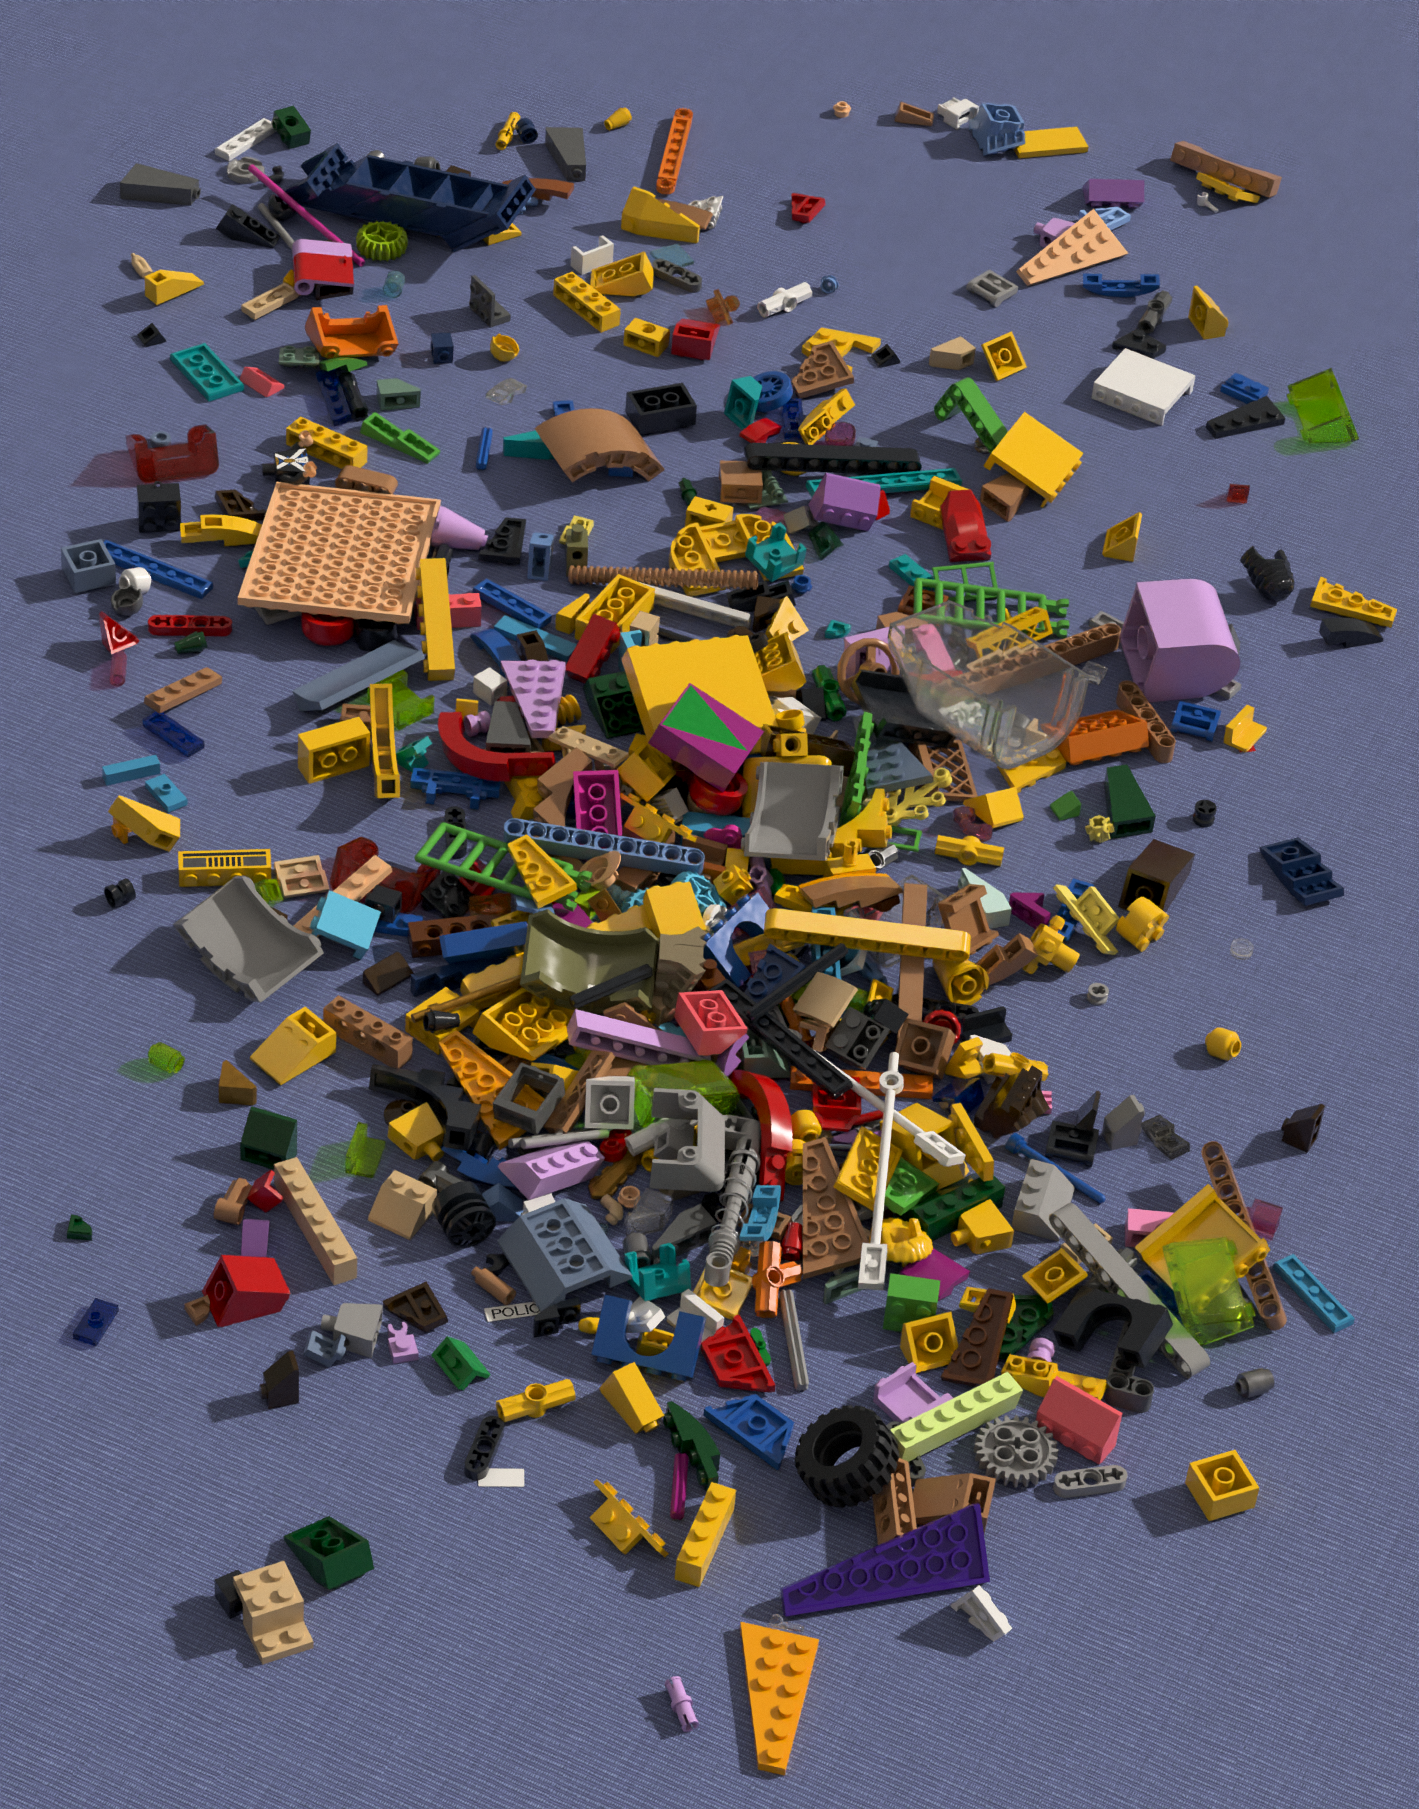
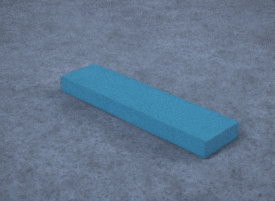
M506 615L494 626V630L516 641V634L537 630L545 644L547 654L565 662H568L577 645Z
M1294 1254L1274 1262L1273 1269L1333 1333L1354 1324L1355 1318Z

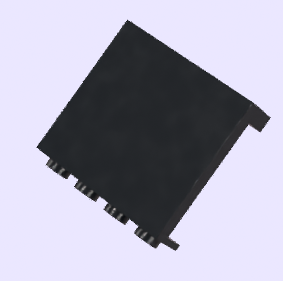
M860 669L851 684L863 712L873 714L871 723H874L873 732L878 739L911 744H926V746L949 749L959 734L956 727L943 725L927 692L933 684L932 680Z

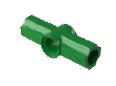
M819 665L816 669L812 670L813 681L816 688L823 687L825 711L828 718H831L832 721H840L841 718L846 716L847 710L839 693V683L834 680L830 668H827L825 665Z

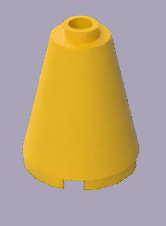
M933 959L932 965L947 998L951 1002L972 1005L982 998L980 994L984 989L987 990L989 977L981 966L969 960L956 962Z

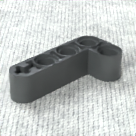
M1125 1321L1118 1344L1131 1325L1128 1321ZM1116 1347L1106 1380L1107 1388L1104 1393V1400L1109 1405L1137 1413L1147 1412L1151 1407L1154 1386L1148 1380L1133 1376L1136 1366L1123 1363Z

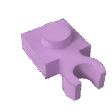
M402 1322L401 1330L399 1331L394 1330L392 1324H389L388 1347L393 1364L418 1360L419 1353L413 1334L407 1335V1324Z

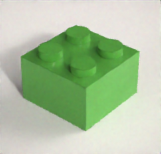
M890 1273L883 1329L902 1332L903 1323L936 1315L940 1280Z

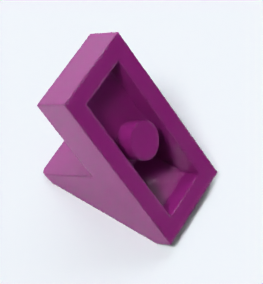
M1013 892L1010 894L1009 905L1011 907V914L1035 930L1041 923L1049 926L1051 915L1050 912L1042 908L1044 893Z

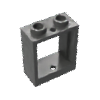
M521 1063L493 1102L494 1118L537 1135L565 1095L564 1079L556 1074L542 1071L535 1066ZM525 1084L549 1093L537 1111L513 1102Z

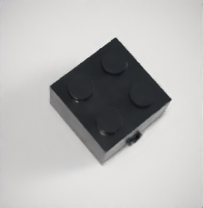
M155 481L154 484L137 485L139 533L180 531L181 497L179 483L162 484L160 481Z

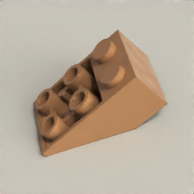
M966 1473L916 1480L913 1491L916 1524H928L968 1505L978 1503L981 1508L985 1535L996 1478Z

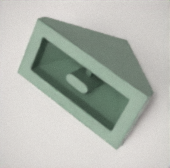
M860 1270L831 1276L825 1284L823 1297L825 1305L863 1290L858 1289Z

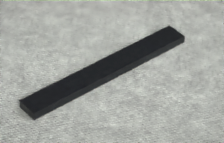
M725 979L709 990H722L747 1028L834 1100L853 1088L850 1079L768 1012L755 1022H750L745 1013L757 1003L728 979Z

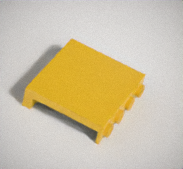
M1024 412L992 451L983 466L990 471L995 463L1042 495L1045 500L1040 507L1043 508L1047 502L1050 504L1065 486V482H1068L1074 472L1077 471L1082 463L1080 458L1084 453Z
M1209 1184L1134 1247L1139 1258L1195 1314L1207 1309L1218 1295L1228 1291L1233 1282L1238 1278L1244 1277L1255 1263L1264 1260L1270 1251L1267 1241L1264 1238H1259L1217 1196L1215 1190Z

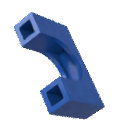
M758 892L751 896L746 894L736 901L738 905L727 910L723 914L725 918L715 922L710 927L712 931L707 932L703 938L707 942L703 948V958L705 960H715L718 970L725 979H728L736 987H740L752 974L737 956L732 944V934L735 928L742 929L751 938L764 934L765 913L770 908Z
M605 1295L591 1355L597 1356V1362L611 1365L612 1360L622 1362L621 1367L635 1362L637 1366L646 1367V1373L661 1376L662 1371L672 1373V1379L685 1382L687 1377L693 1378L706 1323L705 1317L679 1311L674 1337L669 1347L658 1355L642 1356L631 1348L626 1336L632 1301Z

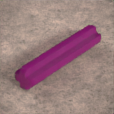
M677 1453L674 1459L670 1517L672 1519L681 1520L684 1518L689 1459L685 1453Z

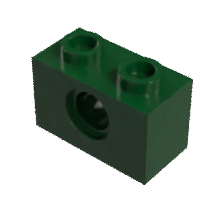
M294 105L274 111L271 121L272 127L278 132L282 142L289 149L309 144L311 129Z

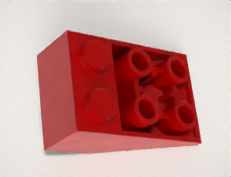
M681 319L676 323L672 335L671 354L680 357L697 358L699 360H710L720 324Z

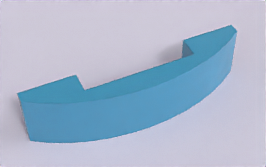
M756 1185L752 1197V1212L748 1224H743L739 1236L740 1241H767L771 1237L779 1209L781 1185Z

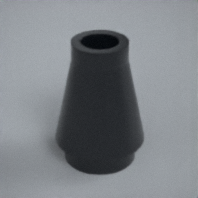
M430 1010L424 1013L423 1026L425 1031H430L431 1033L459 1027L460 1016L458 1013Z

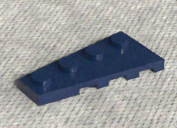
M769 944L765 957L757 965V971L753 978L749 979L744 993L758 1003L806 968L805 965L772 944Z

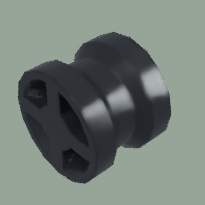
M1210 800L1197 801L1193 822L1200 827L1212 826L1215 820L1214 815L1217 811L1216 804Z

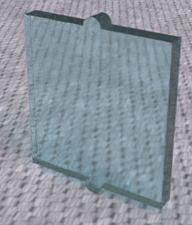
M679 244L663 246L662 248L650 251L651 256L655 260L665 259L680 267L694 264V260Z

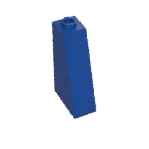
M524 921L439 936L443 958L449 964L480 959H500L523 953L528 923Z

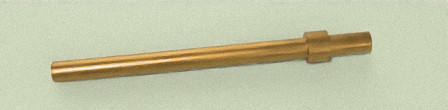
M521 974L441 1004L434 1003L428 1005L427 1009L411 1014V1019L416 1023L422 1021L424 1013L430 1010L446 1012L520 985Z

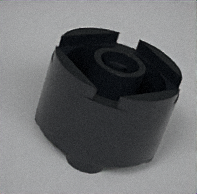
M355 619V641L360 650L373 651L393 640L398 641L397 623L389 621L377 622L371 619Z

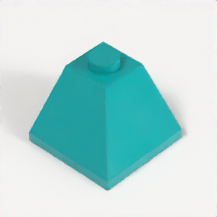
M752 376L737 378L731 381L724 414L741 430H744L753 423L762 390V385Z

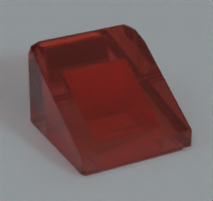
M1229 484L1226 493L1227 502L1247 503L1250 485Z

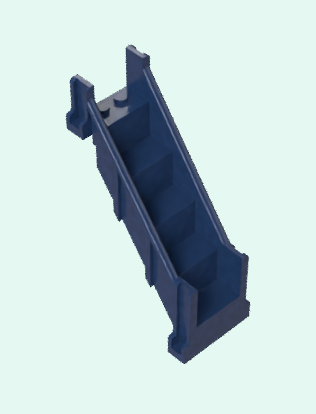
M338 143L303 162L300 166L307 177L283 189L303 207L371 222H383L384 220L386 223L392 222L391 224H397L398 227H403L404 229L440 236L448 243L453 253L492 234L496 235L507 230L536 190L526 175L512 180L507 185L470 177L469 174L462 172L456 174L414 165V162L406 160L400 162L368 155L356 162H353L352 159L347 161L348 156Z

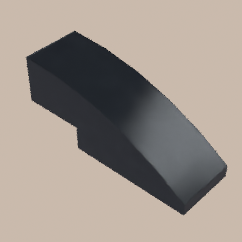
M789 580L768 586L767 581L758 583L756 590H753V587H750V589L744 587L743 589L726 593L730 608L738 611L755 612L758 596L783 599L787 596L792 605L796 606Z
M1327 618L1321 620L1319 633L1327 645L1342 643L1345 648L1380 643L1384 640L1377 628L1365 621L1351 618Z

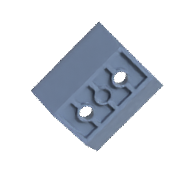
M561 1199L519 1216L497 1240L499 1247L540 1312L558 1302L564 1301L565 1294L603 1278L610 1288L632 1279L630 1271L587 1205L569 1199ZM554 1225L559 1227V1229L551 1231L547 1227ZM573 1261L582 1262L583 1264L581 1266L575 1267L572 1266L570 1263Z

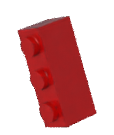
M593 614L566 664L565 671L570 678L586 683L588 678L600 676L603 663L609 659L613 644L617 643L620 638V629L616 622Z

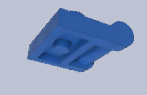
M1179 701L1170 732L1177 733L1179 731L1204 737L1207 741L1213 742L1221 711Z

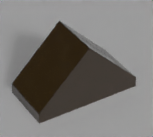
M757 597L752 629L754 633L771 625V619L774 613L778 611L781 599Z

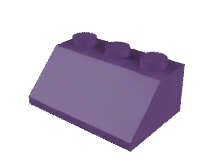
M1089 179L1083 185L1085 203L1093 208H1100L1102 205L1119 208L1123 205L1128 206L1130 209L1139 208L1144 203V180Z
M825 473L808 505L815 520L869 531L878 514L881 487L879 484Z

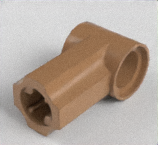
M238 1178L232 1181L224 1198H219L216 1203L214 1219L240 1225L245 1205L248 1201L247 1196L252 1188V1185L246 1179Z

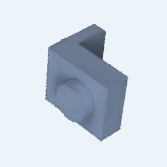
M312 1330L307 1337L303 1355L330 1368L336 1360L340 1361L346 1351V1347L343 1346L346 1336L341 1334L334 1341Z

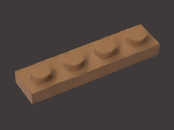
M208 667L203 668L146 695L144 704L160 714L222 684V676Z

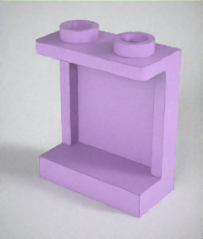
M911 1362L905 1367L898 1368L894 1374L887 1378H882L876 1383L873 1402L894 1421L905 1423L953 1399V1397L949 1393L939 1397L916 1376V1365Z

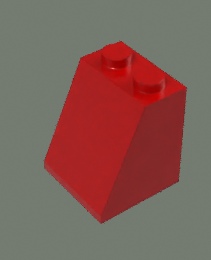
M233 1255L220 1256L202 1290L203 1295H208L209 1308L218 1327H225L281 1312L291 1294L274 1258Z

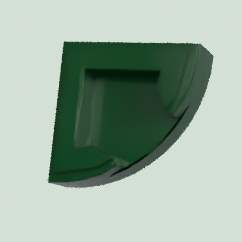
M71 1214L67 1229V1239L92 1241V1228L83 1221L82 1217Z

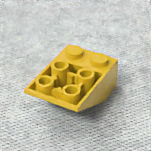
M303 1007L288 1016L250 1056V1060L278 1084L282 1085L336 1053V1032L307 1007Z

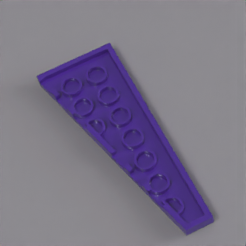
M980 1504L968 1505L780 1588L783 1615L792 1616L990 1582Z

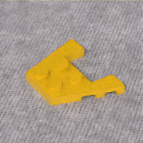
M821 327L802 345L801 353L809 357L813 346L832 341L842 358L853 347L872 354L880 346L881 339ZM847 365L852 373V367Z

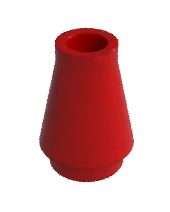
M796 1222L788 1224L787 1231L780 1245L781 1258L788 1261H798L800 1256L803 1255V1226Z

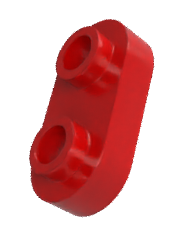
M612 1129L609 1131V1137L604 1139L600 1145V1153L605 1157L604 1161L616 1162L623 1159L628 1151L625 1137L632 1134L629 1129Z

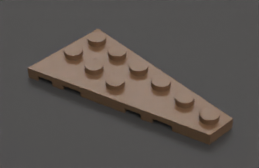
M826 1137L803 1143V1279L860 1264L862 1243H869L851 1198L833 1188L840 1170Z

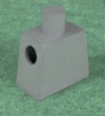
M343 1303L340 1306L337 1317L323 1315L321 1330L332 1331L334 1341L341 1334L346 1336L343 1346L346 1347L347 1351L372 1358L382 1324L383 1305Z

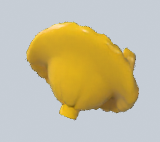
M899 1218L883 1219L880 1244H887V1261L901 1262L902 1267H905L909 1262L915 1263L916 1261L924 1260L932 1253V1240L921 1230L918 1219L910 1218L909 1222ZM871 1231L869 1236V1243L871 1241Z

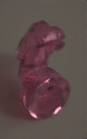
M963 806L954 809L953 820L959 824L961 829H964L963 833L974 836L981 842L991 839L993 830L990 824H972L976 820L974 808Z

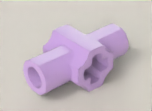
M763 857L749 858L751 867L748 873L751 877L749 881L764 902L772 899L770 887L774 883L773 877L766 869Z

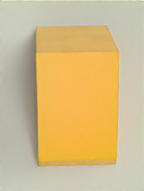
M937 1161L921 1171L940 1183L937 1188L939 1190L964 1179L969 1169L965 1161L962 1164L952 1165L951 1167L943 1166Z

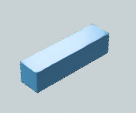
M156 755L102 766V777L107 786L160 774V762Z

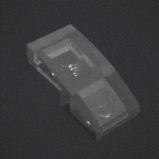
M509 378L495 385L486 393L485 397L500 405L512 403L514 395L526 392L527 385Z

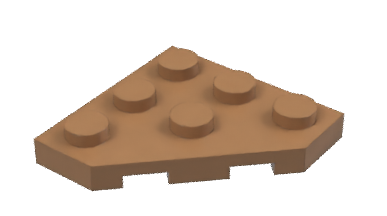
M832 341L813 346L810 356L804 360L799 368L800 372L792 379L793 390L799 399L854 383L853 374Z

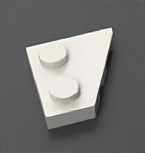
M640 1296L631 1306L626 1333L651 1332L665 1318L661 1308L650 1301H644Z
M980 1585L950 1605L956 1612L961 1608L971 1616L969 1622L976 1628H979L993 1642L1012 1629L1006 1616L997 1609L990 1595Z

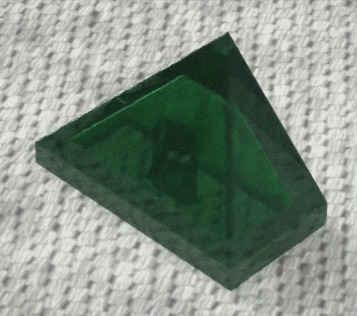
M822 521L808 533L821 561L844 545L826 522Z

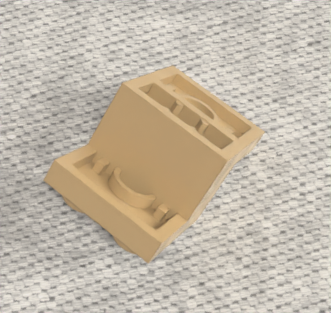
M285 1561L233 1577V1584L243 1603V1625L262 1665L313 1648L314 1641L304 1623V1600Z

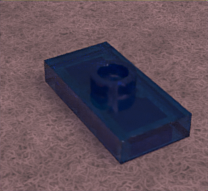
M95 1298L74 1330L73 1339L97 1346L119 1312V1305Z

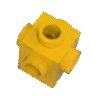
M734 864L713 880L718 894L732 906L736 904L738 899L753 890L749 881L751 877L748 872L743 868L740 870Z

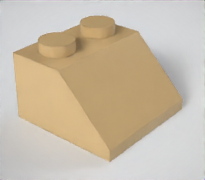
M394 1170L381 1185L368 1216V1221L411 1240L433 1214L432 1203L437 1196V1189Z

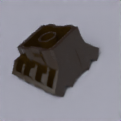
M1032 1065L1029 1071L1022 1068L1019 1073L1013 1075L1006 1073L1003 1079L996 1077L974 1116V1126L983 1132L990 1130L993 1138H998L1018 1132L1037 1117L1044 1114L1050 1107L1041 1091L1042 1071Z

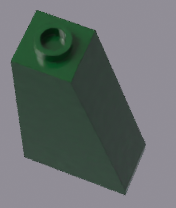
M1128 765L1107 767L1104 789L1107 815L1114 827V832L1110 833L1111 839L1152 833L1156 816Z

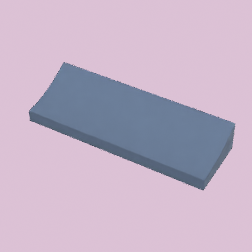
M393 640L292 692L300 711L323 710L369 687V684H375L425 659L422 650L410 649Z

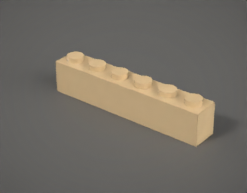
M295 1157L274 1164V1185L283 1196L285 1204L333 1285L357 1278V1256L298 1158Z

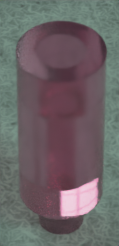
M123 650L114 653L111 658L109 681L114 686H122L125 683L127 655Z

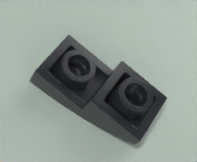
M575 1297L558 1302L538 1313L534 1317L533 1322L534 1338L559 1333V1325L580 1321L581 1303L579 1298Z

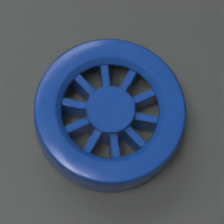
M769 371L753 377L762 385L756 412H768L785 405L792 397L793 387L790 378L786 374L778 371Z

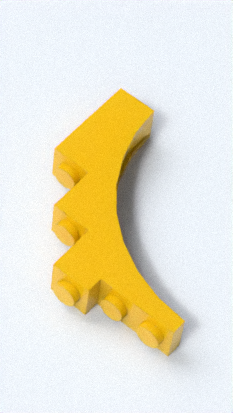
M369 684L370 746L372 751L375 797L400 798V775L397 768L394 738L392 684Z
M875 789L873 797L865 809L853 820L837 828L833 847L829 848L830 855L828 858L843 857L844 841L848 840V845L850 846V839L858 842L857 855L858 852H862V847L886 848L888 839L892 838V826L888 825L885 812L889 811V798H885L884 789ZM771 858L772 869L776 868L782 874L824 875V861Z

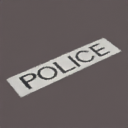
M535 1302L484 1308L487 1322L534 1316L540 1313Z

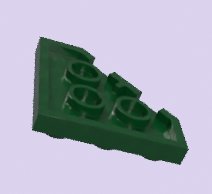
M1014 1295L1016 1309L1010 1323H1007L999 1359H1007L1009 1354L1014 1355L1053 1320L1052 1301L1047 1304L1039 1295Z

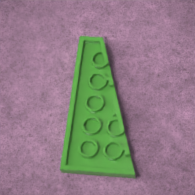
M864 712L859 721L853 749L855 756L850 775L847 779L838 828L853 820L861 810L860 804L865 790L863 784L869 767H866L867 754L871 744L869 738L874 728V723H871L873 714Z

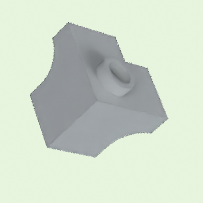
M687 1123L679 1129L669 1126L655 1136L654 1156L662 1160L676 1159L678 1151L682 1147L693 1146L694 1127Z

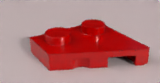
M792 193V220L810 223L826 205L825 198Z

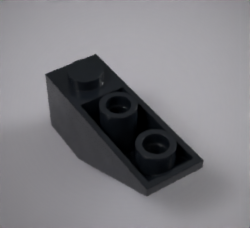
M231 204L216 227L218 231L232 240L272 249L281 237L234 204Z

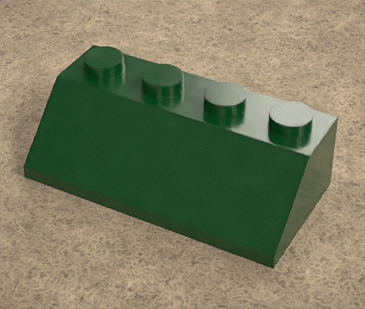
M973 1173L934 1192L901 1216L897 1213L896 1215L903 1221L908 1222L910 1218L918 1219L921 1230L934 1241L957 1230L960 1215L986 1200L991 1199L997 1209L1001 1208L1005 1186L994 1175L993 1180L984 1182L977 1173Z

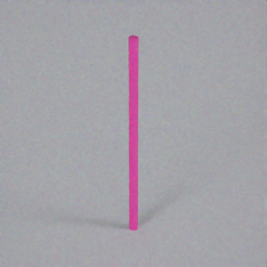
M253 164L248 167V171L328 240L332 239L333 242L344 243ZM352 250V260L362 267L365 264V260Z

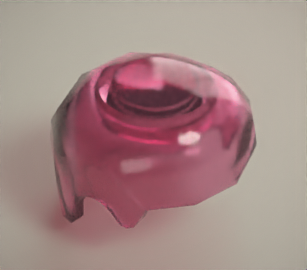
M836 422L832 424L830 431L826 430L825 442L827 445L853 446L855 443L856 429L850 423Z

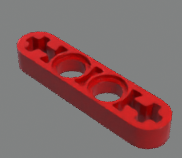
M153 615L148 619V632L158 636H188L197 631V633L203 632L204 636L223 637L232 633V620L227 616ZM182 624V625H184V626H182V627H176V626H174V625ZM196 625H206V626H205V627H197Z

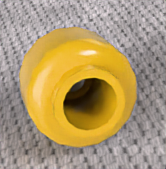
M1217 1027L1211 1033H1208L1205 1038L1207 1052L1213 1057L1231 1060L1241 1050V1041L1238 1034L1234 1031Z
M798 1110L791 1115L793 1139L810 1142L820 1137L822 1129L814 1112Z

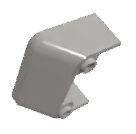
M654 1088L651 1117L698 1120L697 1146L682 1147L678 1151L677 1160L652 1159L650 1188L705 1192L720 1190L724 1184L725 1168L724 1116L700 1093L694 1090Z

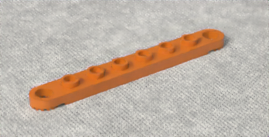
M687 108L676 109L656 183V190L661 194H672L675 191L693 120V112L690 109L687 110Z

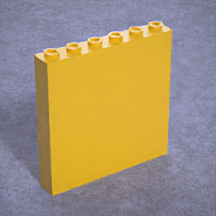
M733 635L727 638L713 637L708 640L694 639L689 642L674 641L661 645L654 643L642 647L635 645L627 648L621 659L648 742L689 683L761 730L763 724L779 727L748 635ZM761 737L750 754L761 752ZM651 746L673 769L671 758Z

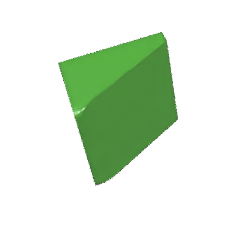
M1069 791L1051 803L1050 808L1059 820L1079 816L1081 803L1075 794Z

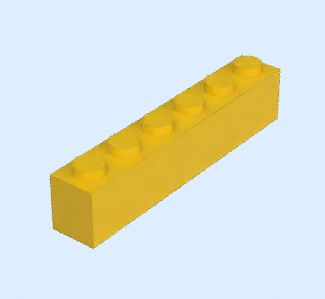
M446 558L420 559L419 567H415V578L420 580V586H417V599L421 598V604H418V615L423 617V622H420V635H424L425 640L421 641V650L423 654H426V660H423V673H427L428 681L454 680L455 662Z

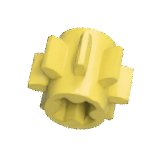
M1098 815L1089 819L1090 825L1085 826L1087 834H1089L1090 841L1095 840L1101 843L1108 839L1110 840V833L1114 832L1110 818Z

